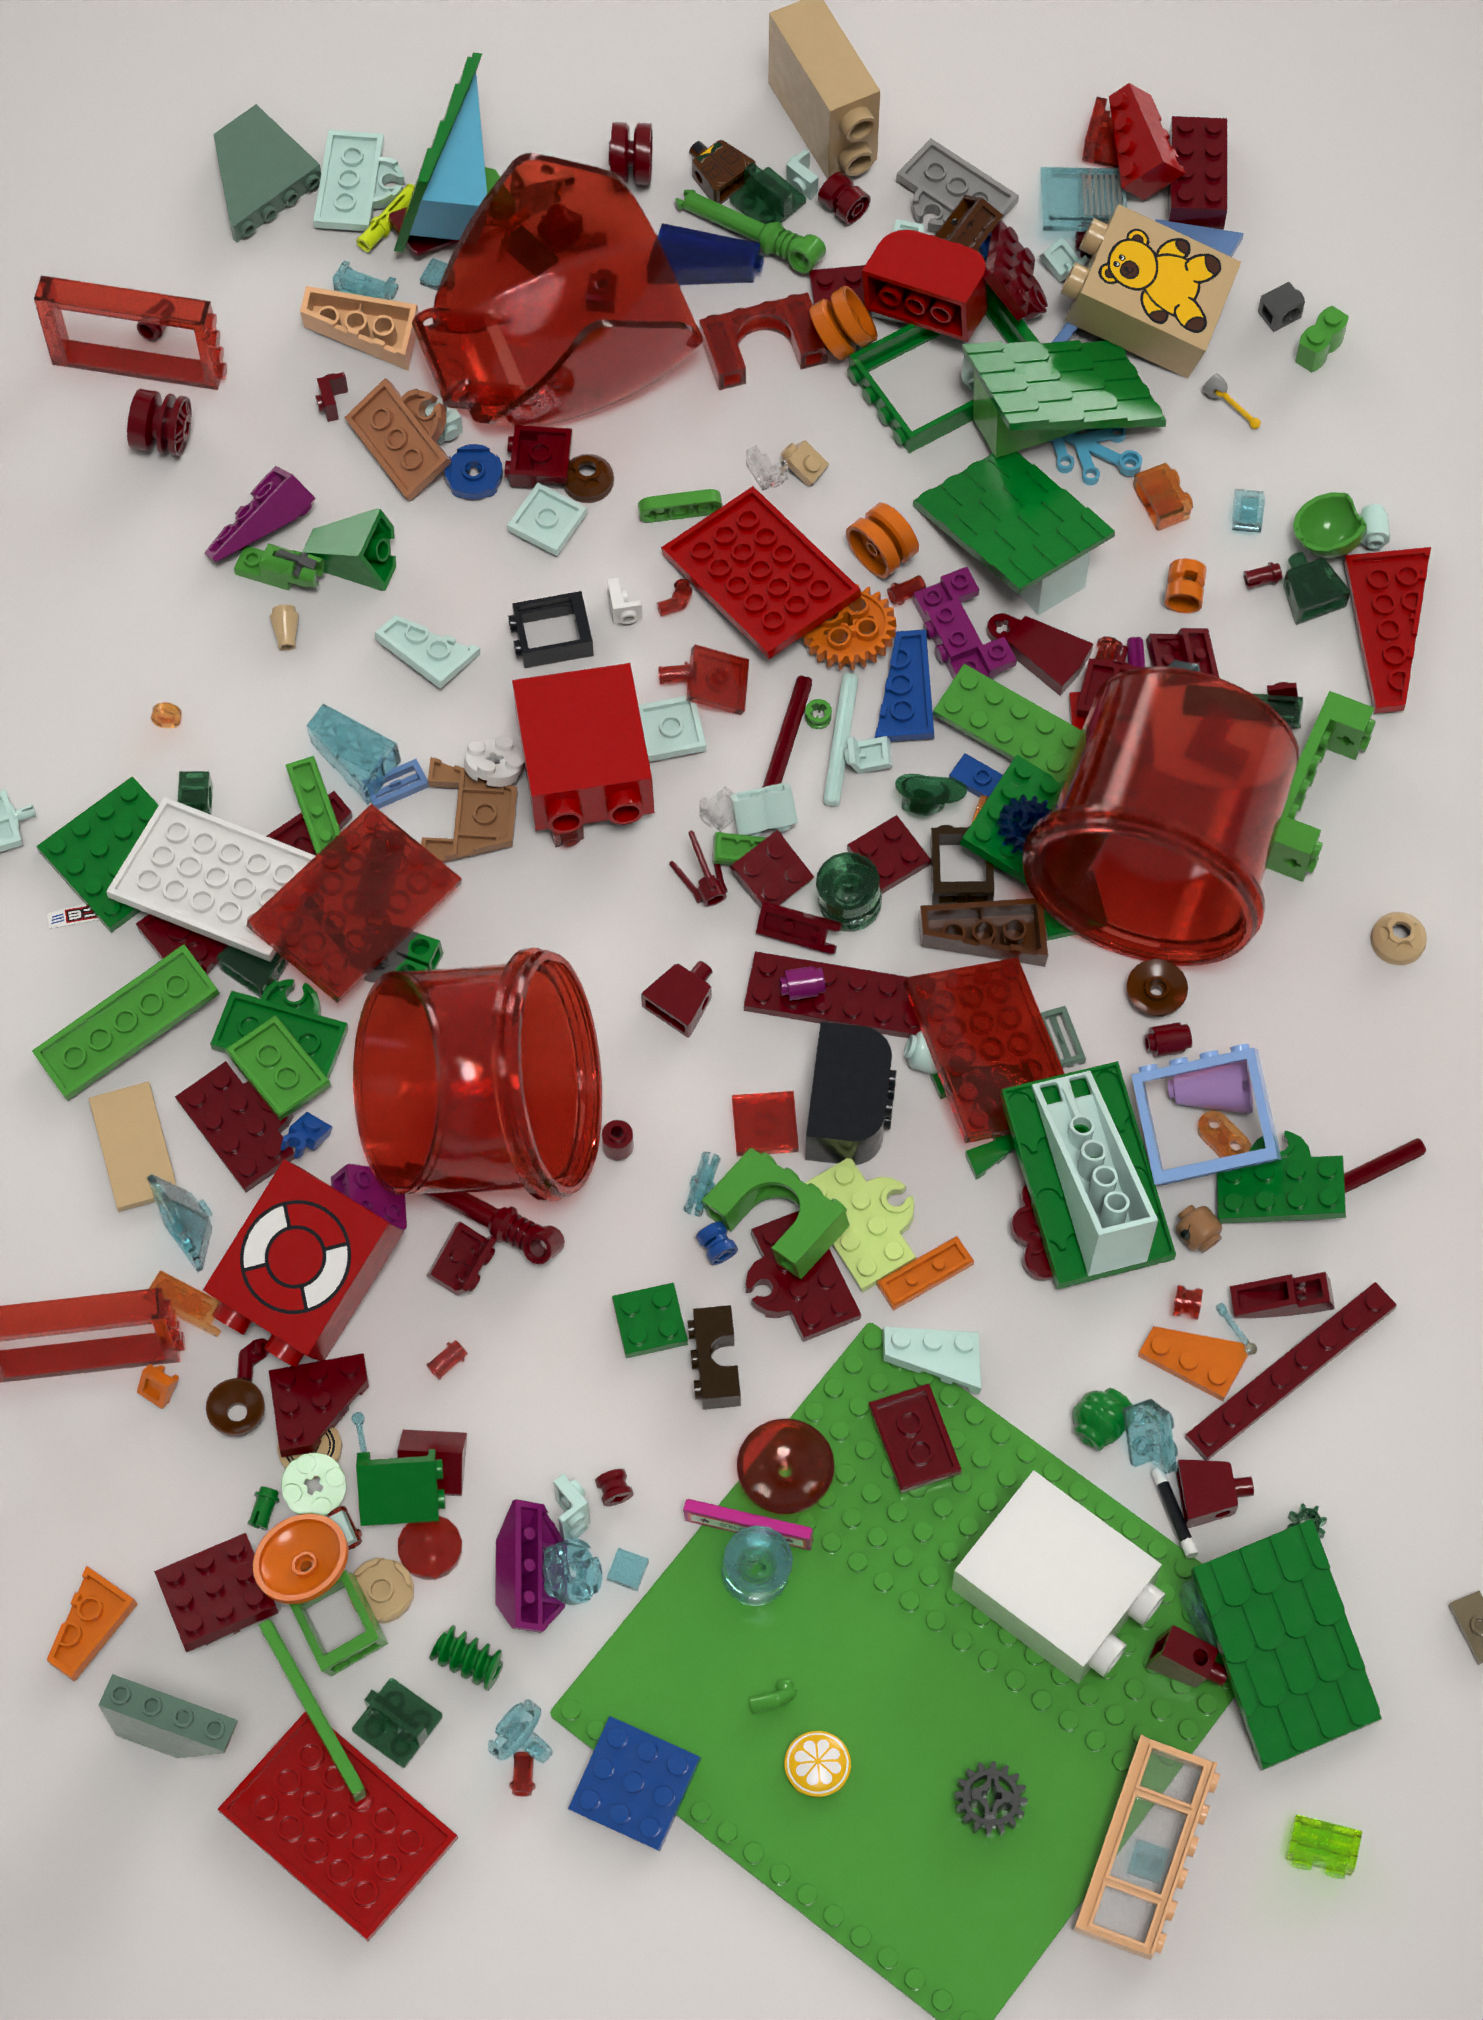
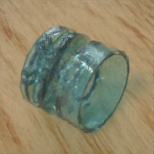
M755 1525L744 1528L732 1536L725 1548L721 1569L724 1587L732 1598L746 1605L760 1606L771 1603L779 1597L788 1583L792 1570L793 1556L790 1545L782 1534L770 1527ZM754 1564L760 1565V1571L757 1575L751 1574V1568L754 1567Z

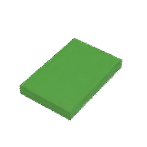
M276 1015L225 1049L227 1056L280 1121L331 1087L328 1078Z

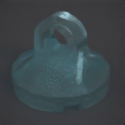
M526 1699L525 1705L521 1702L514 1705L498 1723L495 1730L498 1736L495 1742L492 1739L489 1740L488 1751L500 1761L506 1760L520 1748L541 1763H545L553 1754L550 1746L533 1732L541 1716V1708L530 1699Z

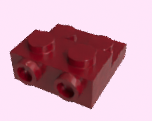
M515 425L514 436L508 437L507 452L511 454V461L506 460L505 478L510 479V486L534 488L537 482L567 484L573 436L572 429Z

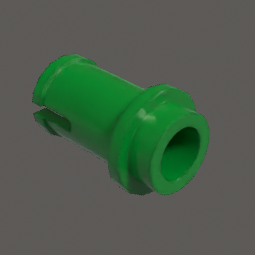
M261 1486L259 1492H255L254 1496L257 1498L250 1519L247 1522L248 1525L257 1529L260 1527L262 1530L268 1529L275 1503L278 1504L280 1501L277 1498L278 1491Z

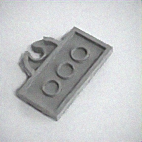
M932 138L897 172L896 176L898 182L915 192L913 197V214L918 223L923 222V217L926 213L932 212L938 215L935 218H931L928 222V230L938 231L965 195L985 199L1004 215L1000 221L1018 203L1019 199L1018 194ZM955 218L951 220L952 225L957 223Z

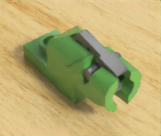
M268 543L265 551L245 546L234 567L235 575L289 591L292 584L302 587H318L319 583L316 581V576H323L325 562L324 559L305 552L289 550Z

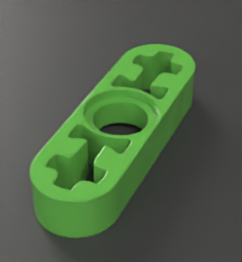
M715 489L650 496L638 502L640 519L647 523L708 516L723 506L721 493Z

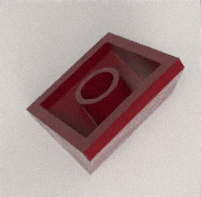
M403 1429L397 1450V1458L428 1456L429 1449H435L436 1460L442 1459L443 1479H437L438 1489H444L446 1496H462L467 1433Z

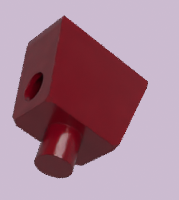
M698 961L691 971L680 964H674L642 992V1007L689 1038L711 1001L712 987L706 980L713 973L712 969L703 961Z
M1184 1459L1177 1462L1175 1474L1182 1514L1188 1528L1233 1516L1238 1508L1237 1498L1254 1496L1252 1477L1234 1478L1230 1462Z
M1172 1625L1157 1637L1146 1664V1668L1191 1687H1198L1206 1680L1223 1686L1228 1677L1225 1666L1215 1661L1218 1654L1216 1647L1175 1625Z

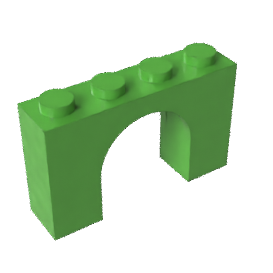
M750 1148L702 1199L707 1216L715 1222H723L727 1230L731 1232L752 1208L765 1200L782 1198L794 1202L800 1207L798 1217L793 1225L774 1244L772 1250L777 1264L799 1279H802L850 1226L846 1215L847 1209L837 1199L833 1198L830 1200L825 1197L816 1185L812 1183L807 1185L801 1181L798 1175L790 1168L786 1167L783 1169L778 1166L769 1154L765 1152L760 1154L753 1148Z

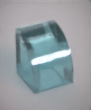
M1235 489L1232 530L1261 533L1265 505L1264 491Z

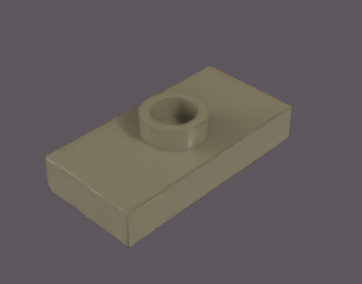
M1477 1591L1451 1602L1449 1608L1477 1664L1480 1665L1483 1663V1596L1480 1591Z

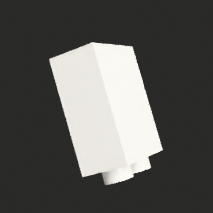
M1034 1470L954 1570L951 1588L1077 1684L1081 1682L1091 1668L1105 1677L1127 1647V1644L1116 1637L1117 1633L1130 1617L1144 1626L1166 1596L1163 1591L1154 1586L1162 1566L1161 1563Z

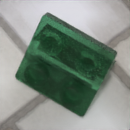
M752 162L744 168V186L730 197V203L744 215L764 224L776 221L782 223L806 203V197L770 167L762 170Z
M390 1678L379 1693L371 1690L364 1699L367 1709L352 1727V1731L398 1766L405 1768L442 1720L443 1715L394 1678Z

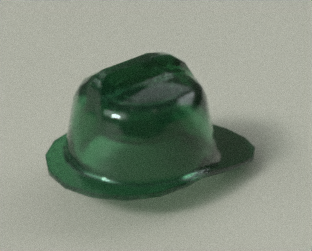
M912 773L904 774L895 781V788L902 795V809L918 816L936 814L944 808L945 804L957 802L967 794V786L953 778Z

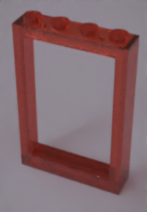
M41 275L34 302L52 365L218 390L220 381L225 380L227 363L223 362L224 348L220 346V330L216 329L217 315L213 313L211 301ZM62 310L194 330L200 360L69 340Z
M162 1288L0 1306V1341L153 1324L156 1332L0 1350V1383L142 1367L149 1364L159 1365L181 1362L180 1351H185L184 1332H181L179 1320L177 1321L176 1311L172 1309L171 1298L165 1297Z

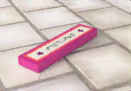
M686 1499L683 1508L685 1521L810 1551L813 1545L814 1538L811 1527L692 1499Z

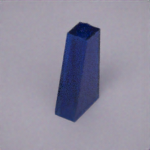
M662 223L648 266V285L753 283L756 272L761 273L764 263V256L760 255V243Z

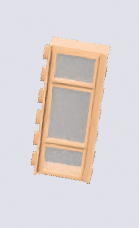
M1140 1735L1073 1931L1149 1960L1153 1957L1154 1952L1161 1954L1167 1934L1161 1931L1165 1919L1172 1921L1178 1903L1172 1900L1176 1887L1183 1888L1188 1874V1869L1183 1868L1186 1856L1193 1857L1199 1841V1837L1193 1836L1197 1823L1204 1825L1210 1808L1209 1805L1204 1804L1207 1793L1215 1792L1220 1778V1774L1215 1772L1217 1762H1211Z

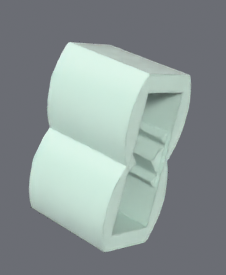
M789 783L770 785L761 789L747 790L730 795L735 826L740 835L758 837L764 830L785 831L790 829L792 824L798 823L792 789Z

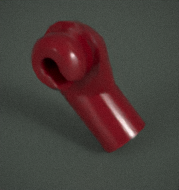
M264 1338L253 1340L240 1350L238 1354L237 1378L250 1382L253 1381L254 1366L269 1353L264 1349L268 1340Z

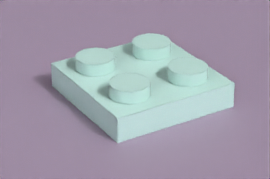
M537 482L507 524V530L558 556L587 515V507Z
M694 694L638 705L649 762L706 751V742Z

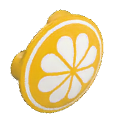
M810 1731L800 1735L790 1744L785 1755L784 1768L786 1776L796 1792L812 1797H824L844 1787L851 1770V1758L845 1744L835 1735L824 1731Z

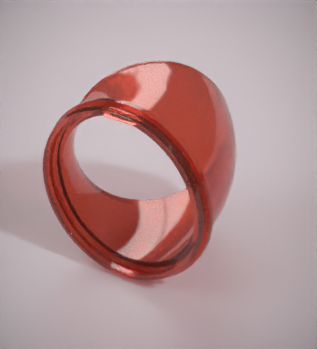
M524 948L517 951L508 963L417 971H391L383 974L374 983L362 1008L356 1033L353 1060V1094L358 1132L365 1157L374 1176L387 1191L396 1195L527 1190L529 1194L539 1201L553 1202L573 1195L585 1185L592 1172L600 1141L602 1124L601 1062L595 1025L585 991L570 963L560 954L540 948Z

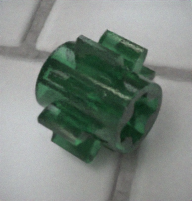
M1302 1503L1298 1514L1294 1511L1289 1512L1288 1519L1294 1523H1290L1286 1529L1300 1524L1302 1520L1313 1519L1319 1538L1323 1539L1326 1532L1320 1526L1326 1524L1327 1517H1320L1318 1506L1311 1509L1306 1508L1304 1503Z

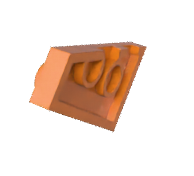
M87 1565L82 1574L84 1579L79 1591L74 1593L70 1604L72 1607L65 1623L61 1624L47 1657V1661L51 1666L74 1682L138 1605L135 1599Z

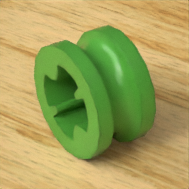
M822 699L810 701L805 708V721L807 725L814 729H823L830 724L832 715L830 704ZM818 710V713L823 711L824 717L818 718V715L816 718L813 717V711Z

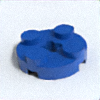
M469 444L458 448L457 453L452 457L449 456L452 462L445 468V479L455 497L481 499L492 497L497 493V488L503 478L502 463L497 454L495 456V454L490 452V448L479 444ZM471 468H477V471L481 472L476 476L467 474L471 472Z

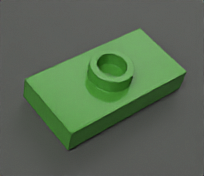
M715 832L713 835L712 863L731 866L766 838Z

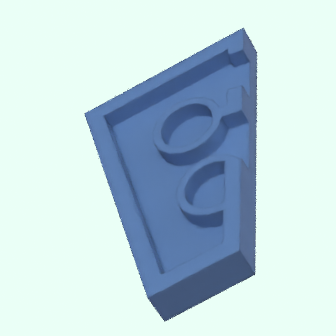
M1159 219L1155 220L1230 257L1233 256L1243 240L1244 233Z

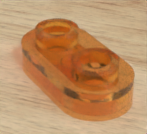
M1208 1111L1201 1116L1197 1127L1198 1135L1220 1158L1250 1152L1251 1143L1249 1139L1223 1113ZM1216 1122L1220 1127L1212 1128L1209 1123ZM1236 1143L1240 1145L1241 1149L1234 1150L1230 1145Z

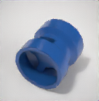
M721 1221L704 1227L696 1235L700 1246L706 1248V1256L711 1265H718L729 1260L738 1251L735 1242L728 1238L727 1228Z

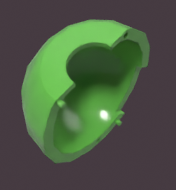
M1330 492L1314 497L1300 508L1296 513L1293 523L1295 535L1301 546L1316 557L1327 559L1346 556L1359 546L1367 533V524L1363 517H1359L1353 500L1347 493Z

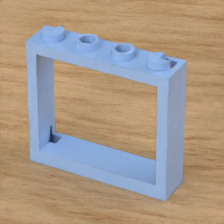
M1240 1044L1230 1047V1053L1219 1055L1218 1050L1199 1054V1060L1188 1062L1187 1057L1177 1058L1169 1061L1170 1066L1157 1068V1064L1139 1067V1073L1131 1074L1154 1185L1162 1186L1282 1160L1258 1049L1254 1047L1249 1048V1044ZM1247 1060L1266 1148L1163 1170L1145 1082Z

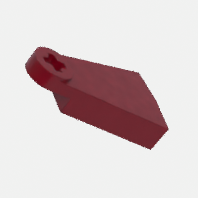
M999 613L992 616L988 621L987 635L989 639L994 641L1005 637L1017 661L1059 696L1079 676L1092 654L1093 643L1028 616H1024L1020 620L1008 614ZM997 626H1007L1006 631L997 632Z

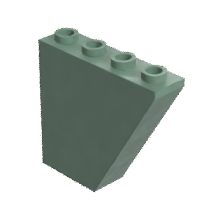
M257 104L213 134L232 236L236 243L252 235L258 227L265 222L273 220L279 212L295 204L301 196L308 191L316 189L320 184V164Z
M114 1674L111 1675L99 1703L101 1711L116 1736L175 1758L225 1753L238 1723V1720Z

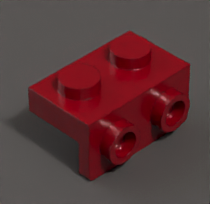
M461 1221L455 1223L426 1276L457 1296L467 1291H473L481 1277L478 1275L479 1270L483 1264L487 1265L495 1253V1249L492 1247L497 1239L493 1236L485 1238Z

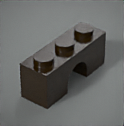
M731 1305L693 1309V1320H687L689 1339H695L696 1350H690L692 1369L699 1370V1380H694L695 1400H702L703 1410L741 1406L738 1365L721 1366L712 1359V1355L717 1349L734 1346Z

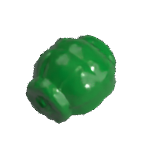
M1108 1388L1104 1392L1095 1390L1086 1393L1073 1409L1074 1434L1085 1445L1096 1451H1101L1105 1446L1117 1441L1128 1428L1131 1422V1414L1134 1411L1133 1404L1127 1396L1114 1388Z

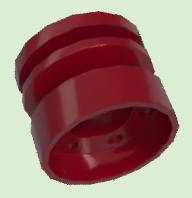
M145 389L137 390L131 402L127 422V442L129 447L135 450L150 452L157 445L160 454L165 455L169 452L172 456L180 457L186 448L191 430L192 408L190 399L186 396H179L176 399L174 394H168L162 403V397L159 392Z

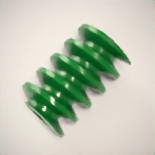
M452 1625L437 1640L429 1657L430 1661L438 1657V1664L441 1667H445L450 1663L449 1669L452 1673H457L461 1669L462 1678L468 1679L473 1675V1684L480 1685L484 1681V1688L486 1691H489L497 1681L503 1668V1662L501 1661L502 1650L499 1649L491 1656L489 1655L491 1644L487 1643L480 1650L478 1649L479 1638L475 1637L468 1644L466 1643L468 1632L464 1631L457 1638L455 1637L456 1626Z

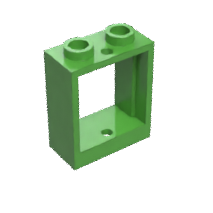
M344 1570L338 1581L321 1596L308 1602L289 1604L321 1671L330 1676H334L388 1644L356 1576L347 1570ZM345 1587L366 1631L331 1652L326 1653L306 1609Z

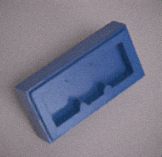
M964 753L949 774V780L987 801L1003 774Z

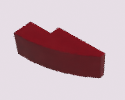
M1326 1272L1296 1278L1289 1274L1230 1286L1235 1318L1282 1317L1335 1309L1331 1281Z

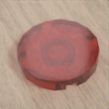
M439 1516V1521L408 1523L402 1529L398 1538V1556L402 1565L411 1575L423 1580H436L448 1575L457 1567L462 1556V1539L457 1527L449 1519Z

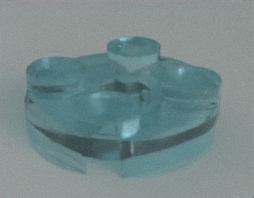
M568 1538L549 1546L544 1552V1589L550 1597H556L567 1605H579L591 1600L592 1595L598 1593L602 1584L601 1563L598 1557H592L591 1553L587 1550L591 1547L583 1540ZM570 1564L572 1570L576 1571V1577H572L570 1574Z

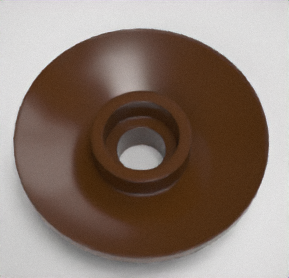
M1152 959L1138 964L1131 971L1127 980L1126 990L1130 1002L1142 1013L1151 1016H1166L1176 1012L1184 1004L1188 994V983L1184 973L1176 965L1165 960ZM1158 989L1162 994L1154 995L1151 993V990Z

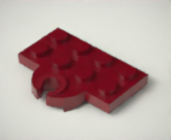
M1001 220L991 232L984 280L1017 321L1023 317L1029 321L1047 312L1045 308L1048 306L1047 300L1040 284L1033 275L1035 265L1033 253L1029 248H1024L1021 245L1015 230L1010 226L1007 227Z
M226 1061L175 1096L178 1103L245 1193L274 1174L284 1159L290 1162L295 1159V1152L291 1147H287L284 1151L280 1149L283 1140L281 1132L289 1127L294 1117L293 1113L280 1121L249 1082L242 1083Z
M799 1211L751 1229V1236L762 1258L755 1261L749 1269L745 1291L746 1293H751L758 1285L768 1286L771 1289V1294L765 1297H754L751 1305L765 1314L767 1318H781L790 1315L802 1341L805 1342L860 1320L862 1314L830 1249L825 1252L802 1279H799L777 1264L772 1247L796 1221Z

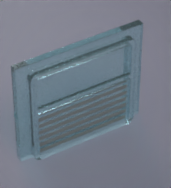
M1041 167L1043 231L1086 232L1093 218L1107 224L1118 204L1127 208L1126 191L1121 187L1119 169Z

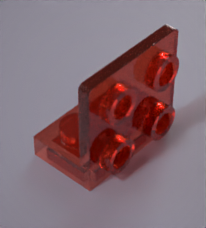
M1096 97L1085 138L1082 161L1119 169L1112 117H1110L1111 111L1106 110V98Z

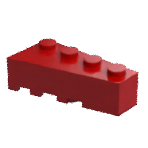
M1130 83L1109 96L1121 187L1125 191L1145 200L1186 173L1183 166L1179 165L1177 161L1178 155L1176 150L1171 147L1168 141L1170 138L1169 134L1161 125L1162 119L1152 96Z

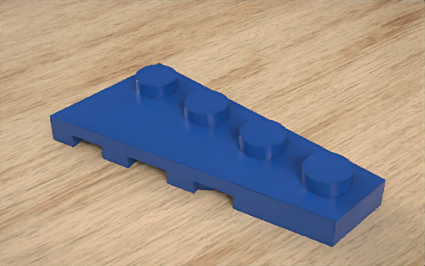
M926 629L896 632L875 738L887 736L890 742L934 739Z

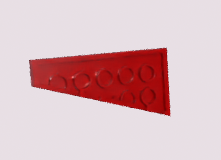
M1431 547L1346 555L1344 558V566L1375 714L1404 711Z

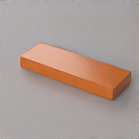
M958 1236L877 1281V1287L894 1311L973 1266L974 1260Z

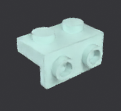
M563 1473L553 1481L556 1502L565 1511L558 1518L560 1535L564 1541H567L571 1537L573 1539L578 1538L588 1529L589 1526L587 1524L590 1523L588 1502L583 1497L585 1491L575 1479L569 1481Z

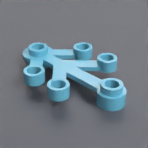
M1126 428L1086 429L1093 432L1081 435L1072 433L1049 441L1052 442L1057 456V470L1061 473H1069L1074 467V458L1068 455L1064 441L1074 445L1083 469L1082 481L1086 485L1092 486L1097 484L1100 476L1098 468L1093 464L1090 453L1118 466L1119 471L1126 476H1134L1141 470L1142 457L1138 452L1128 450L1119 454L1098 444L1107 440H1111L1114 443L1122 442L1126 436ZM1120 431L1122 434L1117 436L1112 432ZM1067 461L1070 465L1063 466L1061 462ZM1131 464L1134 467H1127L1125 465ZM1092 473L1096 477L1088 478L1086 475Z

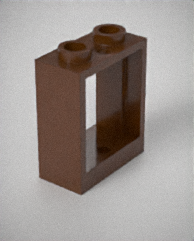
M965 195L934 236L954 243H960L977 251L1004 215L982 197ZM955 218L957 223L952 225L951 220Z

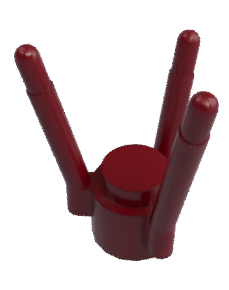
M690 830L688 834L705 876L698 881V889L674 861H670L669 865L693 893L697 903L703 901L707 907L714 906L726 899V893L728 892L723 880L721 865L714 864L715 878L709 871L694 831Z

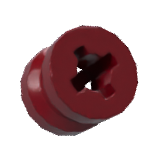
M614 1469L601 1474L595 1479L597 1488L602 1490L603 1495L601 1499L604 1506L621 1504L634 1495L632 1487L626 1483L627 1474L625 1469Z

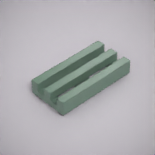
M1066 1005L1036 1014L1037 1023L1056 1072L1061 1071L1063 1067H1074V1064L1077 1063L1079 1065L1085 1064L1086 1057ZM1058 1015L1062 1018L1076 1056L1071 1057L1056 1018ZM1049 1018L1064 1059L1062 1060L1045 1020Z

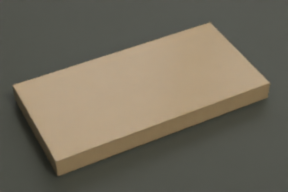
M149 1081L90 1097L89 1102L118 1212L179 1196Z

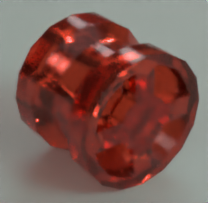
M1177 1285L1172 1315L1179 1317L1185 1314L1189 1315L1191 1319L1198 1320L1203 1289L1187 1290L1185 1286Z

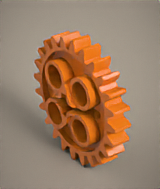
M867 587L863 592L861 591V597L802 636L804 646L809 647L810 655L817 654L818 662L827 659L828 667L837 662L839 670H842L845 664H849L851 670H854L855 664L859 662L865 668L867 659L876 663V654L885 656L886 647L893 646L892 638L896 637L897 627L894 608L889 607L888 599L881 600L879 591L871 595L870 587Z

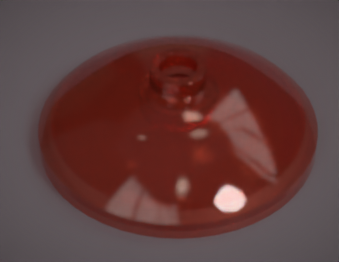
M777 1419L758 1426L746 1437L738 1453L737 1475L743 1491L753 1503L769 1512L794 1514L813 1507L825 1496L833 1481L835 1465L829 1443L817 1429L799 1420ZM783 1469H788L792 1474L785 1478L779 1473Z

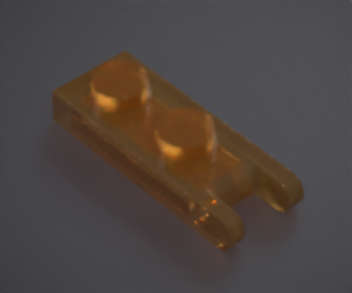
M160 1270L144 1295L145 1301L214 1337H218L221 1330L211 1324L215 1319L212 1314L220 1301Z

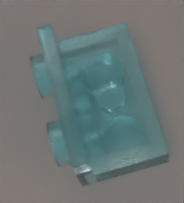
M1153 1399L1125 1407L1123 1415L1130 1464L1136 1467L1152 1462L1165 1474L1176 1471L1178 1449L1173 1441L1172 1429L1174 1428V1420L1171 1413Z

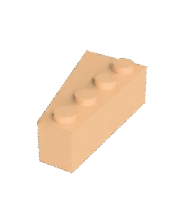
M306 286L300 309L305 328L409 370L420 324L417 304Z

